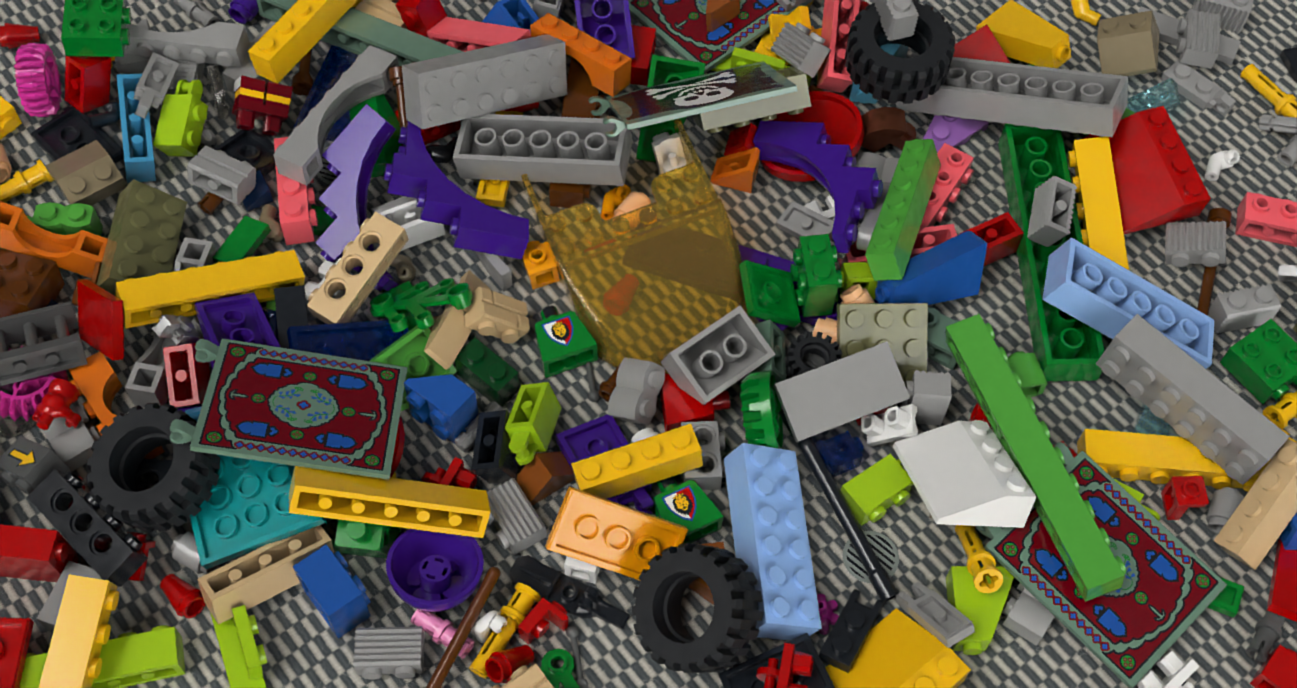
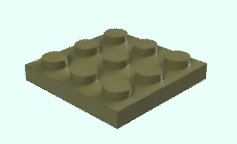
M928 303L837 304V343L839 344L838 350L842 351L841 359L888 342L904 384L906 380H912L916 370L920 372L924 370L927 373Z

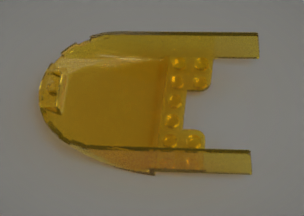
M680 118L674 120L675 133H678L680 136L687 165L660 174L653 179L651 190L656 200L655 203L602 221L597 208L589 203L578 204L559 212L545 215L541 210L527 174L521 175L527 200L544 241L548 243L556 262L559 277L573 311L595 339L598 357L614 367L621 364L625 357L652 361L664 367L661 361L670 352L741 305L747 314L739 267L743 260L729 217L721 198H718Z

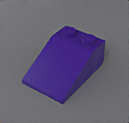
M574 0L577 28L635 59L628 0Z
M254 292L195 303V310L205 340L217 346H220L221 339L223 338L280 347ZM215 360L210 361L212 370L214 367Z

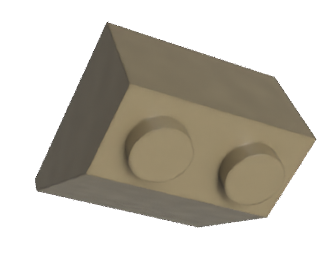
M1152 10L1099 20L1097 43L1101 72L1103 74L1133 76L1157 72L1160 31Z
M97 140L46 165L48 172L69 205L82 203L92 206L126 187L120 171L110 155Z

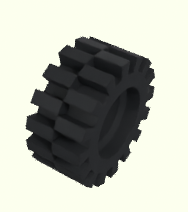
M807 332L806 338H804L803 334L799 335L797 341L793 340L788 349L785 363L788 377L792 375L794 377L815 369L803 363L802 358L807 354L821 356L825 360V365L841 359L842 351L838 350L839 344L836 341L831 344L832 337L829 335L823 339V333L817 332L816 337H813L812 332Z

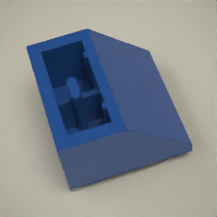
M501 0L496 2L482 22L530 29V25L537 21L539 17L526 0Z
M452 374L409 378L404 382L411 416L421 424L426 422L430 425L433 432L442 440L449 439L455 444V439L461 432H466L465 428L479 414L475 391Z

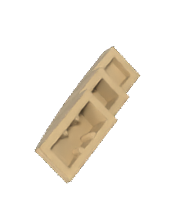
M470 270L461 277L459 282L467 283L471 292L479 286L490 289ZM446 304L444 312L435 319L424 352L445 370L451 367L472 329L465 327L464 315L466 312H464V309L458 310L451 304Z

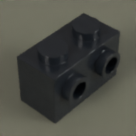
M507 410L479 413L471 470L489 484L503 483L511 478H515L517 481L519 464L515 459L516 453H512L509 449L511 439L505 430L510 416Z

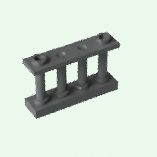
M71 301L0 318V386L88 364L79 333L70 335L69 330L79 328ZM57 333L58 339L39 343L38 338ZM26 341L25 347L7 350V345Z

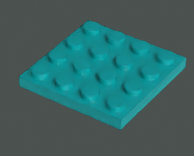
M217 455L220 457V469H216L215 473L219 475L217 485H212L210 492L213 493L208 502L204 500L199 506L202 510L197 515L193 516L190 514L200 563L205 569L250 553L266 544L281 541L327 523L323 517L289 513V489L294 466Z

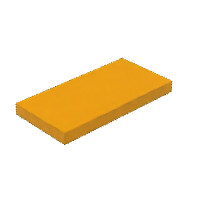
M569 486L545 547L547 550L639 580L638 578L643 569H650L648 563L654 556H662L663 550L671 546L678 547L679 544H683L688 529L674 522Z

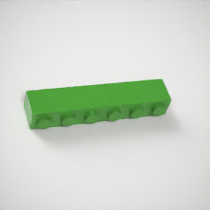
M914 139L906 141L865 253L874 281L903 280L941 166L933 139Z

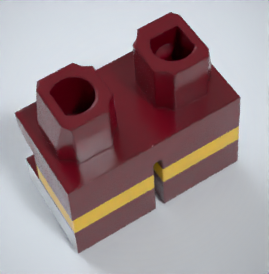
M241 75L234 82L233 91L235 93V102L232 114L236 115V128L252 130L254 128V121L257 119L263 121L262 133L270 136L278 135L282 122L288 118L293 87L269 81L266 83L265 80Z

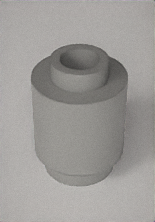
M1224 487L1214 491L1206 517L1208 522L1207 528L1213 533L1219 534L1244 499L1238 490Z
M188 531L184 535L180 534L173 541L171 551H173L172 558L198 574H208L216 569L217 566L209 569L201 566L193 532Z

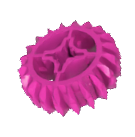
M27 43V45H21L16 52V64L14 65L16 87L21 104L30 116L49 117L50 115H56L60 109V102H62V84L60 82L56 57L47 44Z
M66 370L0 386V416L4 419L10 415L14 422L20 416H23L28 422L30 416L36 411V406L47 393L50 382L55 378L69 381ZM1 389L8 390V393H12L13 395L7 394L1 391Z

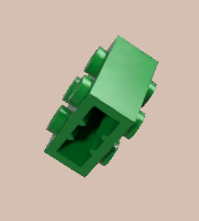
M65 0L61 39L66 56L124 57L125 45H130L129 29L126 28V24H131V9L125 7L124 0Z
M829 234L799 236L798 247L793 249L794 264L790 265L793 282L796 281L798 288L795 289L797 305L801 306L803 317L832 315L834 303H838L839 300L838 288L842 287L841 271L835 268V263L837 262L836 246L831 245Z
M1272 319L1230 347L1220 361L1262 404H1265L1272 398L1276 401L1279 400L1290 390L1288 386L1292 383L1297 386V343Z

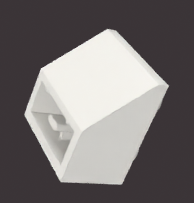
M406 196L371 208L373 214L376 211L405 229L409 240L401 251L445 235L444 224L420 220L421 208L416 207L417 199Z

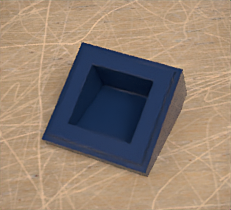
M260 170L256 172L255 188L242 201L247 212L273 202L270 189Z

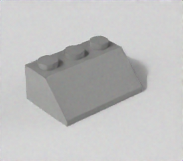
M740 305L670 352L661 361V364L680 389L705 405L776 354Z

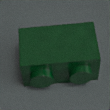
M477 338L471 340L455 359L457 374L490 402L495 401L502 407L519 391V372Z

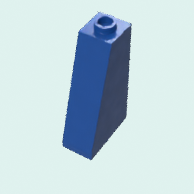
M965 231L910 258L903 280L878 281L875 289V300L879 303H928V305L978 295L988 243L972 231Z

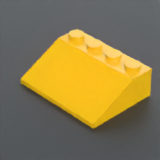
M897 608L871 629L849 673L830 664L825 667L835 688H958L971 671L951 648H947L929 631Z

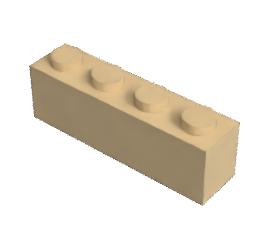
M1287 439L1214 539V542L1231 557L1254 570L1257 569L1297 512L1296 442Z
M319 525L281 541L266 544L198 578L204 603L218 625L233 617L232 608L245 605L246 610L299 584V579L292 566L325 544L334 553L331 538L322 526Z

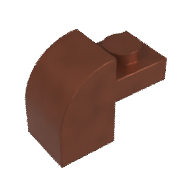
M880 107L861 115L864 124V139L861 146L873 153L889 143L903 150L906 141L916 139L915 127L906 122L905 111L902 109Z

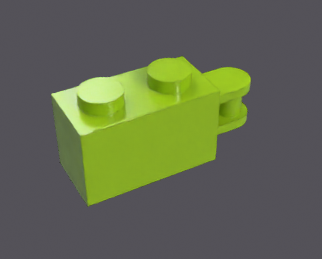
M193 79L191 82L179 80L175 94H166L164 97L153 146L167 156L194 157L197 155L208 110V105L201 101L203 85L200 80Z
M549 382L521 385L506 423L505 430L511 439L509 449L512 453H516L515 459L519 465L529 464L534 459L536 452H544L548 449L562 409Z
M891 453L841 487V493L861 526L870 520L872 523L880 520L887 513L886 509L894 504L896 506L902 505L911 496L910 491L913 482L908 473L903 469L904 466L900 459L896 460Z

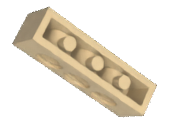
M376 211L371 218L364 220L358 236L354 241H350L345 246L342 258L337 265L334 264L329 268L325 276L326 280L320 288L314 289L308 298L307 307L311 314L340 333L343 332L409 240L403 227ZM373 243L380 244L376 250L367 251L369 245ZM354 267H363L360 273L356 275L350 274ZM345 290V294L341 298H332L336 291Z

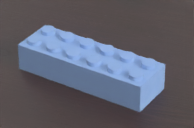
M1072 237L1049 255L1042 300L1111 339H1114L1130 320L1138 314L1205 369L1212 365L1214 319Z
M742 443L724 458L735 555L736 558L742 559L748 565V569L745 572L754 573L758 581L754 585L755 590L761 591L762 602H758V610L763 611L762 621H757L756 628L760 630L757 637L790 641L805 633H808L810 636L822 629L796 452Z

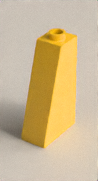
M1013 0L1006 2L976 26L977 31L983 26L988 25L1005 55L1009 58L1049 68H1059L1071 58L1069 34Z

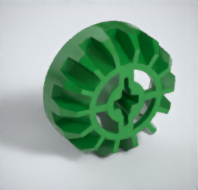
M772 370L753 372L742 380L740 398L742 401L741 412L743 413L744 420L743 427H745V438L748 440V444L783 449V420L779 414L781 404L773 386L777 382Z

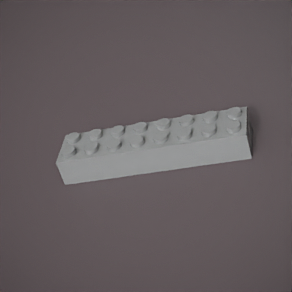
M913 52L909 58L919 56V54ZM953 57L947 78L933 95L928 94V98L921 101L915 99L910 104H903V102L897 101L896 108L908 112L928 113L936 116L943 115L959 117L961 119L982 120L990 123L998 122L1015 126L1037 127L1045 130L1052 129L1069 133L1091 134L1099 137H1113L1128 105V76Z

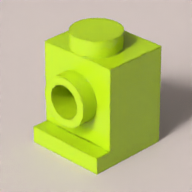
M868 262L842 263L840 270L842 274V287L838 288L840 294L849 287L860 284L862 288L867 289L872 299H875V289L878 281H874Z

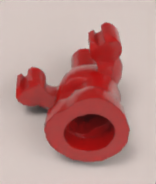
M55 378L50 382L47 393L36 406V411L32 416V420L37 422L36 425L40 429L48 430L52 421L60 417L66 419L65 425L67 427L74 426L75 429L77 428L82 418L69 408L80 397L77 387L71 382L60 378Z

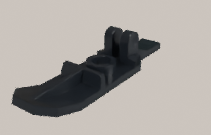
M529 555L518 557L509 571L513 584L516 585L520 582L531 587L540 594L541 599L544 597L550 603L556 601L567 612L577 617H597L623 629L630 614L602 600L598 590L583 584L563 574L561 571H556ZM567 589H571L575 592V594L572 597H566L563 595L564 591Z

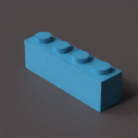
M143 73L116 74L127 183H130L133 179L139 182L156 181L149 112L145 119L135 115L139 101L134 99V92Z

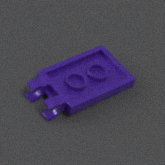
M608 414L556 434V442L571 468V463L628 445L614 418ZM652 484L607 499L624 506L634 502L636 510L650 515L653 514L650 507H653L654 503L647 493L651 491Z

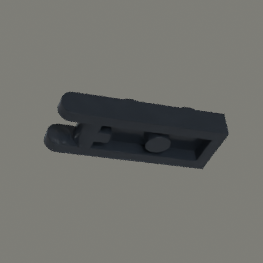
M857 589L853 590L819 652L821 661L849 673L884 605L883 601L877 600L872 609L857 602L861 593Z

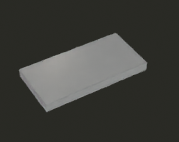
M888 342L881 343L773 385L796 443L910 399Z

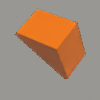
M756 147L717 158L710 182L715 185L751 193L758 173L760 150Z

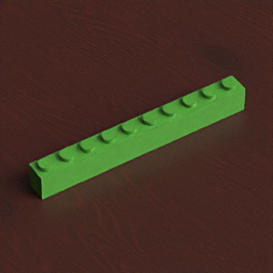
M980 314L946 326V343L996 437L1035 494L1036 499L1033 506L1084 601H1089L1122 588L1124 574H1126L1124 563L1118 555L1114 556L1110 550V540L1106 531L1102 527L1098 528L1093 519L1095 514L1088 500L1083 501L1078 492L1080 487L1073 473L1068 474L1063 465L1065 460L1061 450L1058 447H1053L1050 442V432L1044 421L1039 422L1035 415L1036 408L1034 402L1029 395L1025 396L1021 390V379L1016 371L1011 372L1007 364L1008 357L1002 346L998 347L994 341L995 334L991 325L984 323Z

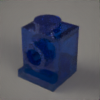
M849 431L825 441L819 440L816 442V447L833 478L860 466L864 446L859 437L855 436L852 438Z

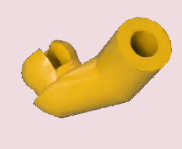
M1071 0L1074 16L1097 26L1102 15L1090 10L1088 0Z

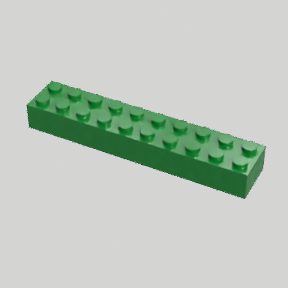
M1005 124L998 146L1010 215L1024 232L1017 249V257L1034 353L1046 381H1098L1103 372L1096 365V362L1104 353L1101 333L1042 300L1049 255L1071 237L1083 244L1076 203L1073 204L1074 209L1072 211L1074 213L1071 214L1073 218L1070 219L1072 222L1069 229L1070 234L1049 247L1027 238L1035 188L1041 186L1042 183L1048 181L1052 176H1057L1071 183L1062 132L1060 130H1045L1037 127Z

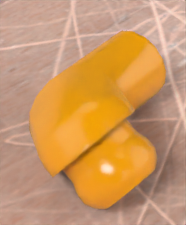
M628 185L618 186L605 193L601 209V218L603 220H612L616 208L631 192Z

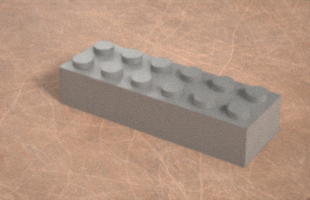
M546 34L402 65L406 120L421 129H426L567 95L565 41Z
M484 114L462 120L453 154V161L460 178L624 186L633 139L631 130L626 128L616 137H607L605 132L614 130L615 123L604 124V118Z
M1138 314L1114 337L1096 362V365L1101 368L1105 375L1116 380L1126 389L1128 394L1139 399L1150 408V411L1155 416L1162 418L1175 429L1179 436L1190 441L1200 450L1202 455L1213 460L1225 470V473L1230 478L1237 480L1242 485L1259 471L1290 437Z

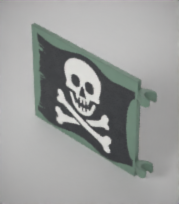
M762 61L617 94L614 97L608 96L606 99L592 96L588 101L589 103H600L598 110L591 111V114L594 116L602 115L609 107L612 108L618 118L608 116L603 119V123H615L614 130L607 131L605 134L607 137H616L625 128L631 130L796 92L797 85Z

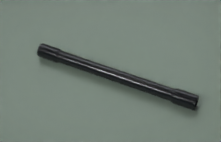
M782 409L779 412V414L784 424L786 425L790 435L793 437L792 431ZM809 437L797 442L865 567L869 580L880 600L885 603L895 598V595L899 594L885 568L880 564L812 438Z

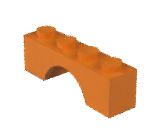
M547 13L530 25L531 37L548 34L565 41L566 54L575 58L584 67L592 86L614 97L630 85L632 58L550 13Z
M0 201V248L56 261L59 268L92 279L95 263H102L108 238L85 230H80L70 235L46 231L30 221L22 208Z
M97 352L86 358L87 365L68 370L74 378L69 382L77 387L80 396L84 394L87 399L82 405L91 419L99 418L101 423L96 425L100 432L105 425L109 427L114 422L113 418L117 416L111 412V406L122 384L105 356L101 352ZM162 446L149 452L144 459H153L164 452Z

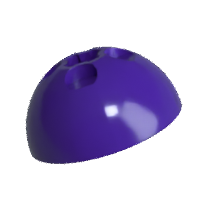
M409 529L401 534L390 547L386 559L388 580L395 593L406 604L427 612L446 611L466 601L477 588L482 577L484 565L482 550L473 537Z

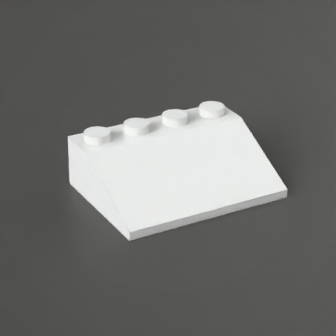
M959 420L920 433L917 436L894 442L893 448L936 524L1024 528L1036 496L987 422L981 420Z

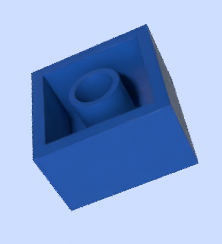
M325 544L292 566L304 592L338 639L371 617L367 607L371 601L365 593L366 588L357 575H351L347 568L349 566L339 551L333 553Z

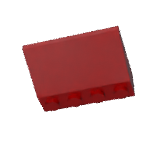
M1159 106L1139 111L1120 120L1113 137H1109L1124 235L1164 225L1168 222L1172 223L1199 216L1211 198L1165 107ZM1089 134L1081 139L1096 138L1099 136Z

